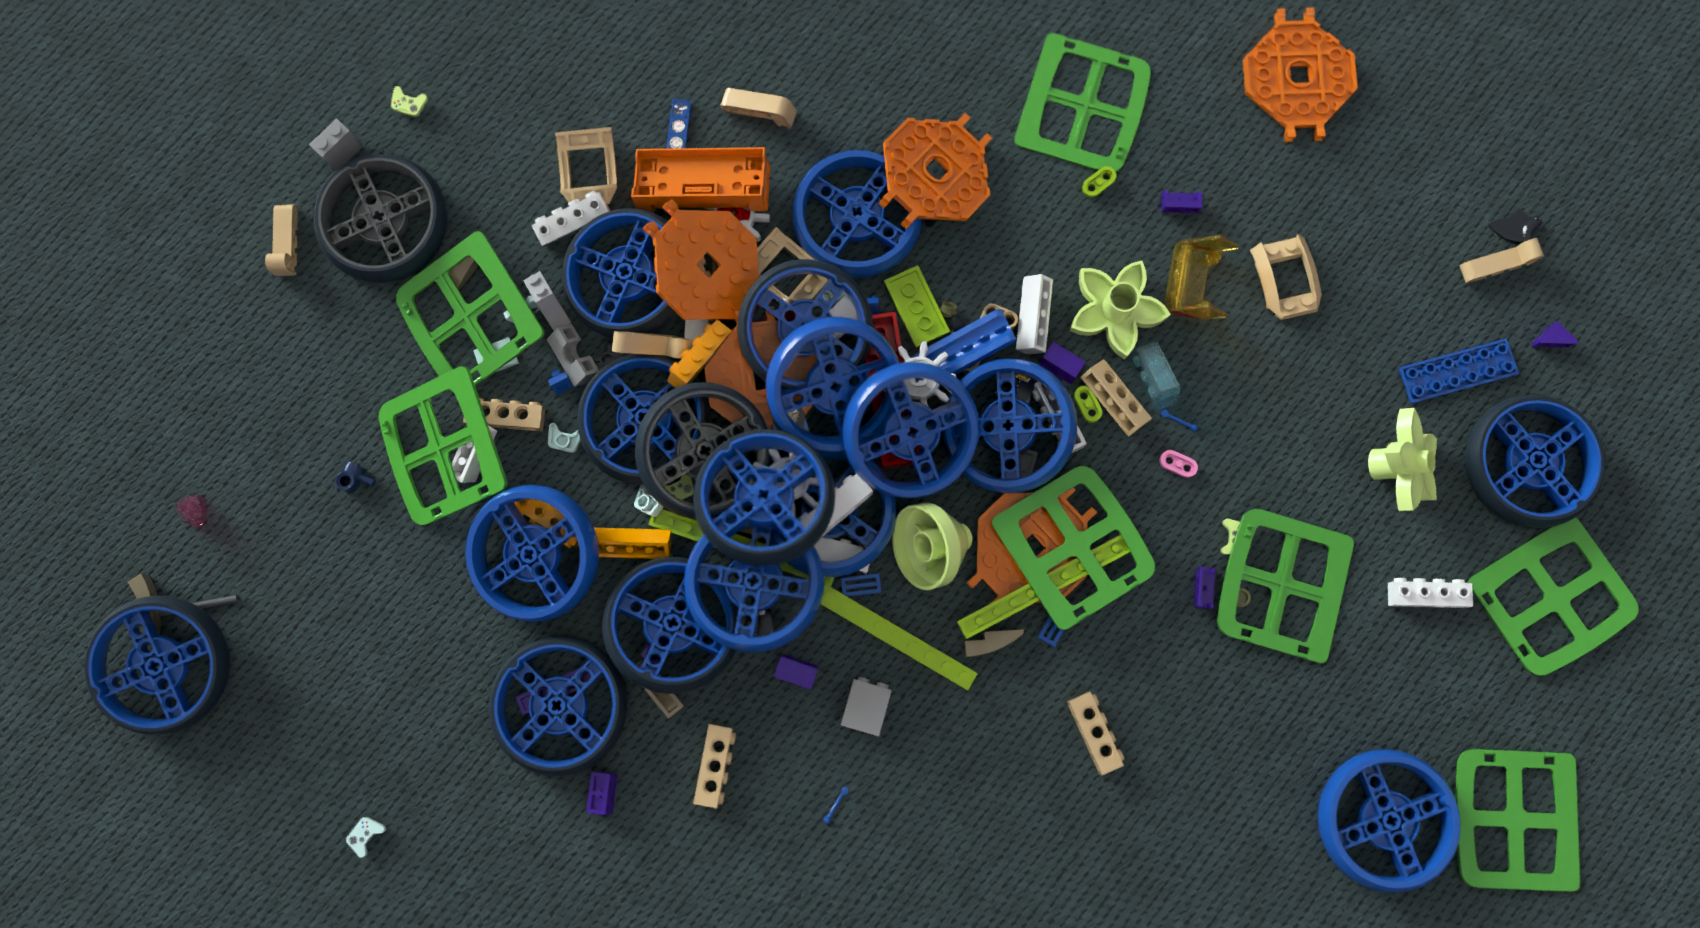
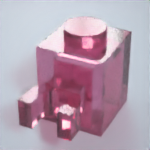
M194 495L178 500L179 504L176 505L177 511L181 513L184 523L198 526L202 525L204 520L209 519L205 497Z

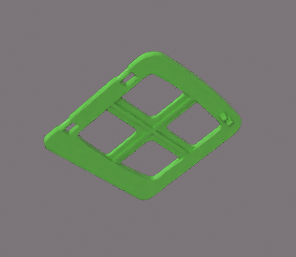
M1056 33L1047 35L1015 135V144L1028 150L1091 169L1099 170L1102 167L1109 166L1117 172L1125 162L1141 118L1151 75L1149 65L1140 58L1130 57L1120 52L1083 41H1076ZM1067 42L1075 45L1074 50L1063 47L1064 43ZM1065 53L1084 57L1092 61L1087 82L1081 95H1075L1050 86L1059 62ZM1119 58L1130 61L1129 65L1118 63ZM1107 65L1131 71L1134 74L1133 88L1127 109L1097 100V93ZM1045 101H1052L1072 107L1077 112L1066 145L1039 136ZM1092 115H1099L1122 123L1117 142L1111 155L1108 157L1081 149L1087 125Z
M479 231L472 233L405 283L396 295L397 305L411 333L439 376L454 369L440 350V344L460 329L467 331L483 357V361L470 370L471 375L477 371L481 375L474 380L475 386L513 360L529 346L535 344L544 335L543 327L487 237ZM472 256L493 287L474 302L467 304L451 279L449 271L467 257ZM437 282L453 308L454 315L433 332H430L418 311L414 298L432 283ZM502 300L513 319L518 334L514 339L496 351L478 323V317ZM525 338L527 343L519 348L517 342Z
M457 367L382 405L379 411V422L384 443L401 495L415 523L420 525L433 523L440 518L453 514L506 489L507 479L471 372L467 367ZM452 389L468 426L454 434L443 437L431 404V399ZM417 406L429 443L426 447L406 456L398 434L396 417L398 414ZM473 441L480 464L482 481L471 488L461 491L449 454L452 450ZM434 460L437 463L447 498L426 508L417 492L411 476V470ZM487 486L489 492L482 494L480 488ZM440 507L442 513L435 515L434 509Z
M1086 466L1074 468L999 513L992 520V527L1060 630L1072 627L1142 584L1153 575L1155 570V562L1130 518L1095 471ZM1079 484L1084 485L1107 514L1105 519L1085 531H1078L1057 499L1060 495ZM1044 507L1064 536L1065 541L1059 547L1038 558L1025 539L1019 526V521L1037 509ZM1118 530L1133 556L1136 568L1119 579L1111 581L1091 552L1090 546L1110 532ZM1071 556L1079 559L1098 589L1096 593L1076 605H1072L1066 600L1047 574L1048 570ZM1133 575L1136 581L1127 586L1124 580ZM1082 606L1085 613L1076 618L1073 611Z
M1262 509L1247 511L1243 515L1238 527L1224 577L1217 624L1221 632L1235 639L1317 663L1327 661L1354 547L1353 539L1348 535ZM1258 526L1285 534L1278 569L1275 573L1263 571L1245 564ZM1301 539L1319 543L1328 548L1327 567L1324 584L1321 588L1297 581L1292 577ZM1241 580L1268 587L1272 592L1263 629L1241 624L1235 619ZM1290 594L1318 603L1313 627L1306 642L1279 634L1285 601ZM1242 629L1251 631L1250 637L1241 635ZM1299 645L1308 648L1307 654L1297 652Z
M1576 517L1566 523L1547 529L1478 572L1468 581V583H1472V592L1481 602L1484 610L1509 646L1515 651L1523 666L1534 675H1547L1583 656L1633 621L1639 611L1638 603ZM1568 543H1574L1590 564L1591 569L1563 587H1558L1540 563V558ZM1526 569L1543 592V599L1517 616L1510 617L1495 596V590L1516 573ZM1602 581L1617 602L1618 609L1592 630H1588L1571 607L1570 602L1574 597ZM1486 592L1493 601L1489 605L1482 597ZM1556 612L1574 636V641L1553 653L1539 657L1523 636L1522 631L1547 614ZM1522 644L1529 653L1526 656H1523L1518 648Z
M1469 749L1461 753L1457 761L1455 799L1461 821L1457 854L1460 876L1463 881L1469 886L1477 888L1549 891L1578 890L1580 887L1575 757L1569 753ZM1484 755H1494V762H1484ZM1544 757L1553 758L1554 765L1544 764ZM1477 766H1502L1506 769L1507 807L1504 811H1485L1473 808L1474 777ZM1523 768H1547L1551 771L1555 794V813H1531L1523 809ZM1475 826H1500L1506 828L1508 833L1507 872L1480 871L1478 869L1474 842ZM1526 828H1547L1557 831L1556 860L1553 873H1527L1525 871L1524 830Z

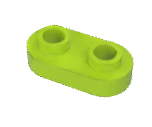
M1105 166L1086 179L1082 186L1084 195L1093 198L1111 186L1116 179L1115 170L1112 167ZM1103 175H1108L1109 179L1104 180ZM1093 186L1095 190L1090 191L1088 187Z
M1080 386L1074 393V400L1084 420L1089 423H1095L1101 418L1102 409L1089 387ZM1080 394H1086L1087 399H1081ZM1090 410L1094 411L1095 416H1090L1088 412Z

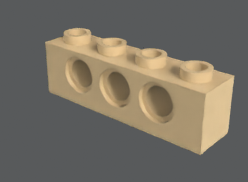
M1104 359L1081 376V379L1128 437L1152 419Z
M479 398L483 411L490 409L489 415L485 416L488 426L492 428L543 431L545 408L540 403L529 402V405L514 400L510 401V403H503L499 399H491V402H487ZM504 410H509V415L506 418H501V413ZM527 411V418L521 420V413ZM464 417L463 423H465V424L467 425V422H466L465 417Z
M1087 692L1066 701L1099 775H1104L1124 766L1122 762L1124 756L1121 750H1117L1114 745L1116 739L1112 731H1108L1105 725L1108 722L1104 713L1099 712L1097 707L1099 702L1096 695ZM1087 708L1093 712V717L1090 720L1084 717V711ZM1094 727H1099L1101 730L1099 738H1095L1092 735ZM1104 745L1108 746L1110 750L1109 754L1105 757L1100 752L1101 747Z
M709 724L693 804L718 808L719 804H723L725 793L721 792L723 784L726 785L728 780V773L725 770L726 765H730L732 753L729 752L730 744L734 745L736 738L733 728ZM717 741H722L725 745L722 752H717L714 748V744ZM714 760L721 764L718 772L711 770L710 765ZM710 780L715 781L717 784V789L714 792H710L707 789V782Z

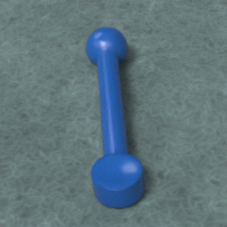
M1162 410V417L1173 419L1189 427L1194 432L1198 430L1196 424L1187 423L1169 414L1167 410Z
M847 787L841 788V793L829 814L823 818L825 824L831 822V816L843 796L848 793Z

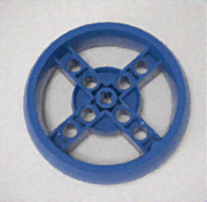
M865 150L839 152L828 156L814 165L800 182L792 205L793 229L801 248L813 259L838 267L851 278L876 276L898 265L914 247L920 234L923 219H915L905 232L885 220V208L878 204L881 201L880 198L887 190L884 156ZM864 168L875 171L864 187L853 186L842 191L824 180L829 175L844 169ZM881 182L883 185L881 187L874 186V183ZM824 191H829L831 195L825 197L822 195V193ZM810 196L830 209L829 218L834 230L822 247L812 238L807 226L806 207ZM869 196L873 200L870 202H866L863 200V198ZM840 201H844L846 205L840 207L837 205V203ZM874 221L878 225L875 227H870L868 223ZM844 226L851 227V230L849 232H845L842 230V228ZM889 231L893 233V236L885 237L884 233ZM874 237L892 249L886 254L868 261L839 259V256L850 241L861 242ZM833 241H839L841 245L838 247H834L831 245V243Z
M826 317L808 322L798 327L782 341L770 361L766 377V396L770 412L783 432L803 439L814 447L816 451L824 453L845 452L841 421L844 419L852 396L862 383L869 378L868 372L875 369L878 372L888 366L898 364V358L883 335L861 321L844 317ZM830 333H846L865 340L877 351L881 359L856 366L846 358L837 357ZM811 340L817 363L810 369L806 383L781 391L782 378L788 362L801 346ZM827 344V351L824 353L819 352L821 345ZM828 363H833L832 370L825 371V366ZM856 375L857 381L849 383L850 377ZM833 382L838 384L835 389L831 387ZM814 388H820L819 394L811 395ZM886 390L876 413L859 428V439L882 430L883 421L892 409ZM897 391L894 394V398H900L902 391ZM795 394H801L799 401H792ZM844 400L842 407L837 408L835 406L837 401ZM813 405L823 413L833 414L839 436L812 434L799 427L789 416L788 412Z
M1000 359L987 362L970 371L960 381L970 393L981 382L997 376L998 400L991 403L984 411L982 418H979V437H983L985 443L992 450L1001 454L1002 478L993 477L980 471L971 462L962 475L975 485L992 492L1013 494L1032 490L1052 479L1062 469L1071 455L1077 435V416L1074 403L1063 383L1053 373L1038 364L1021 359ZM1016 374L1031 377L1043 384L1054 396L1061 413L1036 415L1029 404L1017 398ZM1005 383L1012 384V389L1009 392H1003L1002 390ZM952 394L949 395L948 403L956 400ZM1006 402H1012V410L1008 412L1004 411V404ZM947 412L944 415V420L949 419L952 413ZM1048 418L1052 419V427L1048 429L1044 428V420ZM1026 420L1033 421V427L1029 430L1024 429L1023 426ZM1008 421H1010L1011 424H1014V427H1011L1010 431H1008V429L1005 428V425H1008ZM963 422L942 430L944 445L950 458L958 447V439L961 438ZM993 422L994 430L986 432V424ZM1062 432L1059 445L1051 459L1036 472L1021 477L1020 452L1027 449L1033 443L1037 434ZM1009 440H1013L1015 443V447L1012 450L1005 448V444ZM1014 459L1016 462L1015 468L1008 470L1006 467L1007 461Z
M922 362L894 364L871 375L852 396L843 420L844 449L849 463L856 474L873 489L897 498L911 499L929 496L951 485L970 464L979 439L977 408L972 396L963 383L943 368ZM921 378L937 382L945 387L956 400L933 410L923 403L912 402L904 379ZM885 388L892 409L883 421L882 430L859 439V425L866 407ZM897 391H902V396L895 399L894 394ZM909 409L908 414L901 417L902 410ZM947 412H951V417L944 420V415ZM933 419V424L930 427H926V422ZM963 422L962 434L957 449L950 460L936 471L930 452H932L939 441L940 431ZM910 427H913V428H914V429H912V432H913V433L909 434V433H908V432H910V429H909V428H910ZM896 434V440L889 442V437ZM879 442L876 449H870L872 443ZM922 445L920 451L914 452L915 446ZM891 452L899 458L912 461L918 480L904 482L885 478L875 472L866 461ZM927 462V468L920 470L921 465Z
M818 452L824 460H836L850 464L846 452ZM873 459L866 461L875 472L888 478ZM851 465L837 483L834 482V486L838 489L844 485L843 481L849 475H856ZM809 485L806 491L807 494L817 496L819 498L818 501H820L819 486ZM879 492L882 503V518L878 531H875L857 518V507L846 517L850 520L848 525L838 523L822 537L831 539L845 534L865 548L858 554L845 560L821 561L824 577H840L857 572L872 563L882 553L889 543L895 528L897 517L895 497ZM802 498L796 499L801 502L800 516L806 512L809 514L814 510ZM776 509L772 511V514L776 515ZM859 528L864 529L866 532L862 537L855 534V531ZM773 531L771 546L786 542L782 534ZM802 555L786 562L795 569L808 574L807 565Z
M522 485L499 493L480 509L471 524L467 536L465 549L466 564L476 591L493 609L512 619L525 622H541L566 614L583 600L593 585L597 574L599 544L591 520L576 501L563 492L550 487ZM522 500L542 501L555 507L565 518L550 529L536 524H527L514 503ZM510 516L513 518V525L509 522ZM496 519L508 538L503 549L504 561L490 571L486 547L489 531ZM561 527L565 529V536L561 535ZM520 533L524 535V541L520 540ZM576 535L580 549V565L576 580L570 589L557 568L561 561V545ZM546 538H548L550 541L549 547H547L545 544ZM516 560L520 564L519 569L515 566ZM541 566L545 567V574L541 572ZM500 571L504 573V579L501 578ZM514 578L525 582H537L550 605L534 607L521 604L510 598L501 588ZM552 582L556 585L555 591L551 587Z
M731 518L727 523L734 524L737 519ZM749 523L741 529L753 528L751 547H757L756 541L759 538L766 539V544L763 547H771L773 531L780 533L774 525L761 527ZM787 524L784 528L791 530L794 525ZM705 535L699 539L687 562L684 590L691 615L698 626L710 638L733 650L764 652L786 645L809 626L820 607L824 592L823 565L815 546L802 554L809 574V580L784 577L779 564L754 567L753 565L735 560L729 567L704 564L714 546L707 540ZM713 571H719L720 573L717 580L710 579V574ZM738 574L739 581L735 584L730 583V576ZM754 577H756L759 583H756L754 587H752V584L749 583V581L753 580ZM773 580L779 582V587L776 590L769 589V583ZM700 583L725 587L728 598L739 608L735 634L721 627L709 615L701 598ZM793 583L799 585V590L796 593L788 591L789 586ZM780 596L806 600L801 611L786 627L773 634L755 637L759 611L771 607ZM748 597H755L756 603L754 606H746V599ZM751 617L752 624L744 627L742 625L743 618Z
M1378 749L1350 758L1330 776L1322 790L1318 805L1319 833L1331 860L1350 879L1372 890L1389 893L1405 892L1430 883L1448 866L1459 843L1461 830L1460 813L1451 788L1440 773L1431 765L1406 752ZM1379 765H1395L1408 769L1420 777L1431 792L1409 800L1405 795L1389 790ZM1357 775L1366 799L1360 806L1358 820L1337 828L1336 814L1340 796L1349 781ZM1372 777L1376 780L1374 787H1371L1369 783ZM1380 796L1384 799L1382 806H1379L1377 802ZM1425 801L1428 803V809L1426 811H1424L1422 807ZM1408 808L1410 816L1405 818L1404 811ZM1439 813L1440 831L1436 846L1429 858L1420 866L1411 843L1418 834L1420 820ZM1388 817L1392 818V821H1389L1390 824L1386 823V820H1389ZM1371 822L1374 828L1373 831L1369 833L1367 830V825ZM1353 829L1355 831V837L1354 839L1350 840L1349 832ZM1398 834L1400 842L1395 845L1394 837ZM1368 841L1378 849L1389 851L1399 876L1387 877L1368 872L1356 864L1345 849ZM1404 854L1408 857V861L1405 864L1402 862Z

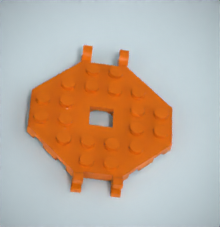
M1314 7L1306 8V13H1303L1304 21H1285V8L1277 9V14H1274L1276 24L1243 59L1245 95L1285 128V142H1293V138H1296L1295 128H1315L1314 141H1322V137L1326 136L1324 124L1358 88L1354 53L1350 49H1345L1339 44L1340 41L1329 32L1327 34L1319 27L1320 24L1314 18ZM1290 67H1307L1309 83H1294L1291 80Z
M966 113L958 121L940 122V120L933 119L921 121L915 120V118H907L884 141L883 151L888 192L878 204L885 208L893 198L910 213L901 223L905 229L915 219L967 221L990 196V188L987 185V164L984 161V147L992 137L988 133L980 141L973 137L963 127L971 118ZM934 159L948 171L940 180L935 179L926 169Z
M673 199L669 202L667 201L662 208L672 217L661 230H659L654 221L647 223L643 227V230L653 238V246H655L656 293L683 320L727 319L736 321L735 311L740 310L746 293L759 278L757 239L730 211L679 210L678 205ZM706 253L718 264V268L710 277L696 265Z
M735 311L736 327L704 368L706 383L720 384L745 396L758 409L768 429H772V414L767 402L766 389L756 390L754 372L747 363L740 348L737 330L739 311ZM766 311L767 321L753 322L752 332L756 348L768 365L781 342L777 335V320H775V316ZM797 355L783 376L794 380L806 381L810 369L817 363L816 356L802 357ZM794 395L792 401H799L801 395ZM709 398L710 407L731 423L743 417L730 404L718 399ZM813 405L802 408L804 415L807 414Z
M1072 488L1057 499L1078 531H1085L1087 529V522L1097 512L1091 507L1081 516L1066 500L1076 491L1075 488ZM1004 493L978 518L976 574L966 583L970 588H973L983 580L997 595L989 604L1028 584L1023 573L992 527V520L999 513L1033 493ZM1044 507L1037 509L1019 521V526L1025 539L1033 535L1045 548L1036 556L1038 558L1059 547L1065 541L1064 536ZM1069 557L1068 559L1064 560L1063 562L1048 570L1047 573L1076 559L1077 557ZM1087 575L1061 588L1059 591L1066 597Z

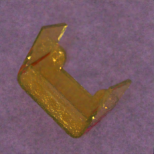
M1222 235L1179 241L1173 250L1164 302L1167 310L1172 314L1203 320L1226 318L1227 313L1217 309L1209 301H1203L1208 267L1219 263L1223 251L1238 249L1239 245Z

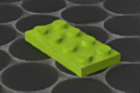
M918 265L884 280V284L915 348L920 347L922 341L929 343L950 333Z

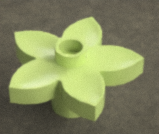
M1143 261L1134 262L1124 267L1119 272L1115 281L1100 270L1081 268L1079 272L1080 290L1090 303L1079 310L1072 322L1070 331L1079 335L1090 336L1105 330L1109 346L1117 355L1126 359L1137 342V327H1154L1165 321L1171 314L1159 300L1141 295L1147 280Z
M1415 408L1400 409L1397 418L1398 442L1390 443L1387 448L1372 449L1368 458L1370 475L1374 480L1397 479L1396 499L1398 510L1408 511L1417 508L1420 501L1437 500L1436 484L1433 475L1436 464L1437 438L1433 434H1423L1421 421Z

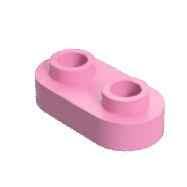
M1173 450L1165 451L1159 459L1160 465L1164 469L1184 478L1194 476L1198 470L1195 460ZM1167 457L1172 459V464L1166 462ZM1185 465L1190 467L1189 472L1184 470Z

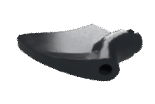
M1519 209L1508 218L1491 222L1489 227L1504 240L1521 244L1533 239V233L1542 224V219L1539 220V216L1530 218L1524 211Z

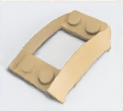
M611 127L556 132L561 183L560 191L567 202L570 203L576 199H579V201L586 199V194L595 190L596 193L601 192L606 203L610 204L617 189ZM604 147L607 185L572 188L569 151Z
M777 227L757 248L759 277L783 248L797 260L815 259L810 257ZM808 274L789 297L773 285L769 290L789 304L798 299H813L828 280L821 276Z
M1297 234L1296 238L1262 245L1261 242L1250 250L1263 287L1266 308L1273 311L1277 318L1284 320L1318 311L1322 296L1316 267L1304 237ZM1301 257L1309 280L1311 293L1279 300L1270 264Z

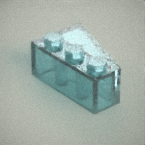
M1158 341L1136 348L1133 360L1136 367L1140 369L1142 380L1146 385L1155 411L1159 412L1176 406L1180 385Z

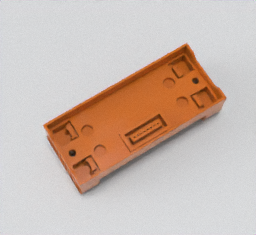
M765 147L636 149L635 178L631 195L636 209L655 212V208H662L667 201L669 202L673 199L678 208L749 207L750 211H768L770 162L768 161Z

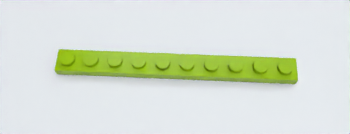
M664 509L656 517L651 516L648 524L658 529L671 530L673 534L697 542L704 535L696 520ZM737 534L730 538L746 546L751 544V539ZM756 541L757 547L765 546L764 543ZM786 562L779 564L782 571L803 578H807L809 575L795 569ZM824 577V583L831 587L834 577Z
M1121 535L1092 549L1091 552L1101 567L1129 553L1130 550ZM1078 558L1047 573L1058 590L1088 575ZM1028 583L962 618L957 623L965 639H968L1039 601V598Z
M824 583L821 605L964 689L969 690L978 673Z

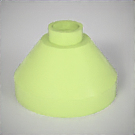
M925 502L905 507L896 518L892 534L894 555L901 572L912 585L923 590L935 589L949 584L955 578L967 550L972 545V534L965 524H961L935 504Z

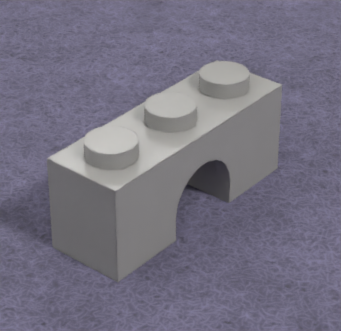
M572 324L557 327L546 339L574 387L589 383L599 371L591 356L583 358L578 356L576 346L581 339Z

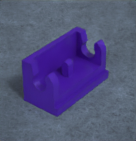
M1201 191L1196 193L1162 192V212L1199 213L1203 208Z
M1053 342L1039 365L1072 384L1085 361Z
M1196 568L1193 607L1214 608L1215 568Z
M782 654L774 677L812 689L819 666Z
M591 772L586 813L613 814L618 774Z

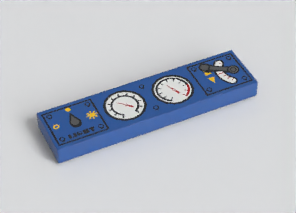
M672 99L666 149L686 148L691 101Z

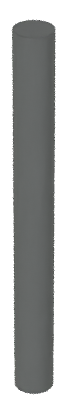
M238 595L192 604L201 609L237 603ZM158 611L160 617L173 615V613Z

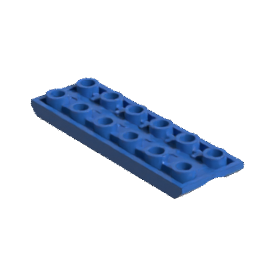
M997 309L929 346L926 358L934 361L940 354L946 352L948 358L938 367L952 374H958L1011 345L1017 339L1002 310ZM920 352L911 356L910 358L919 357ZM915 378L917 383L919 382V380H924L921 378Z
M1507 338L1398 368L1410 404L1519 374Z

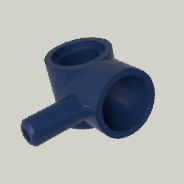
M347 461L342 472L337 474L335 485L345 492L352 493L358 489L360 481L374 486L376 480L363 474L365 468ZM351 478V483L345 487V480Z

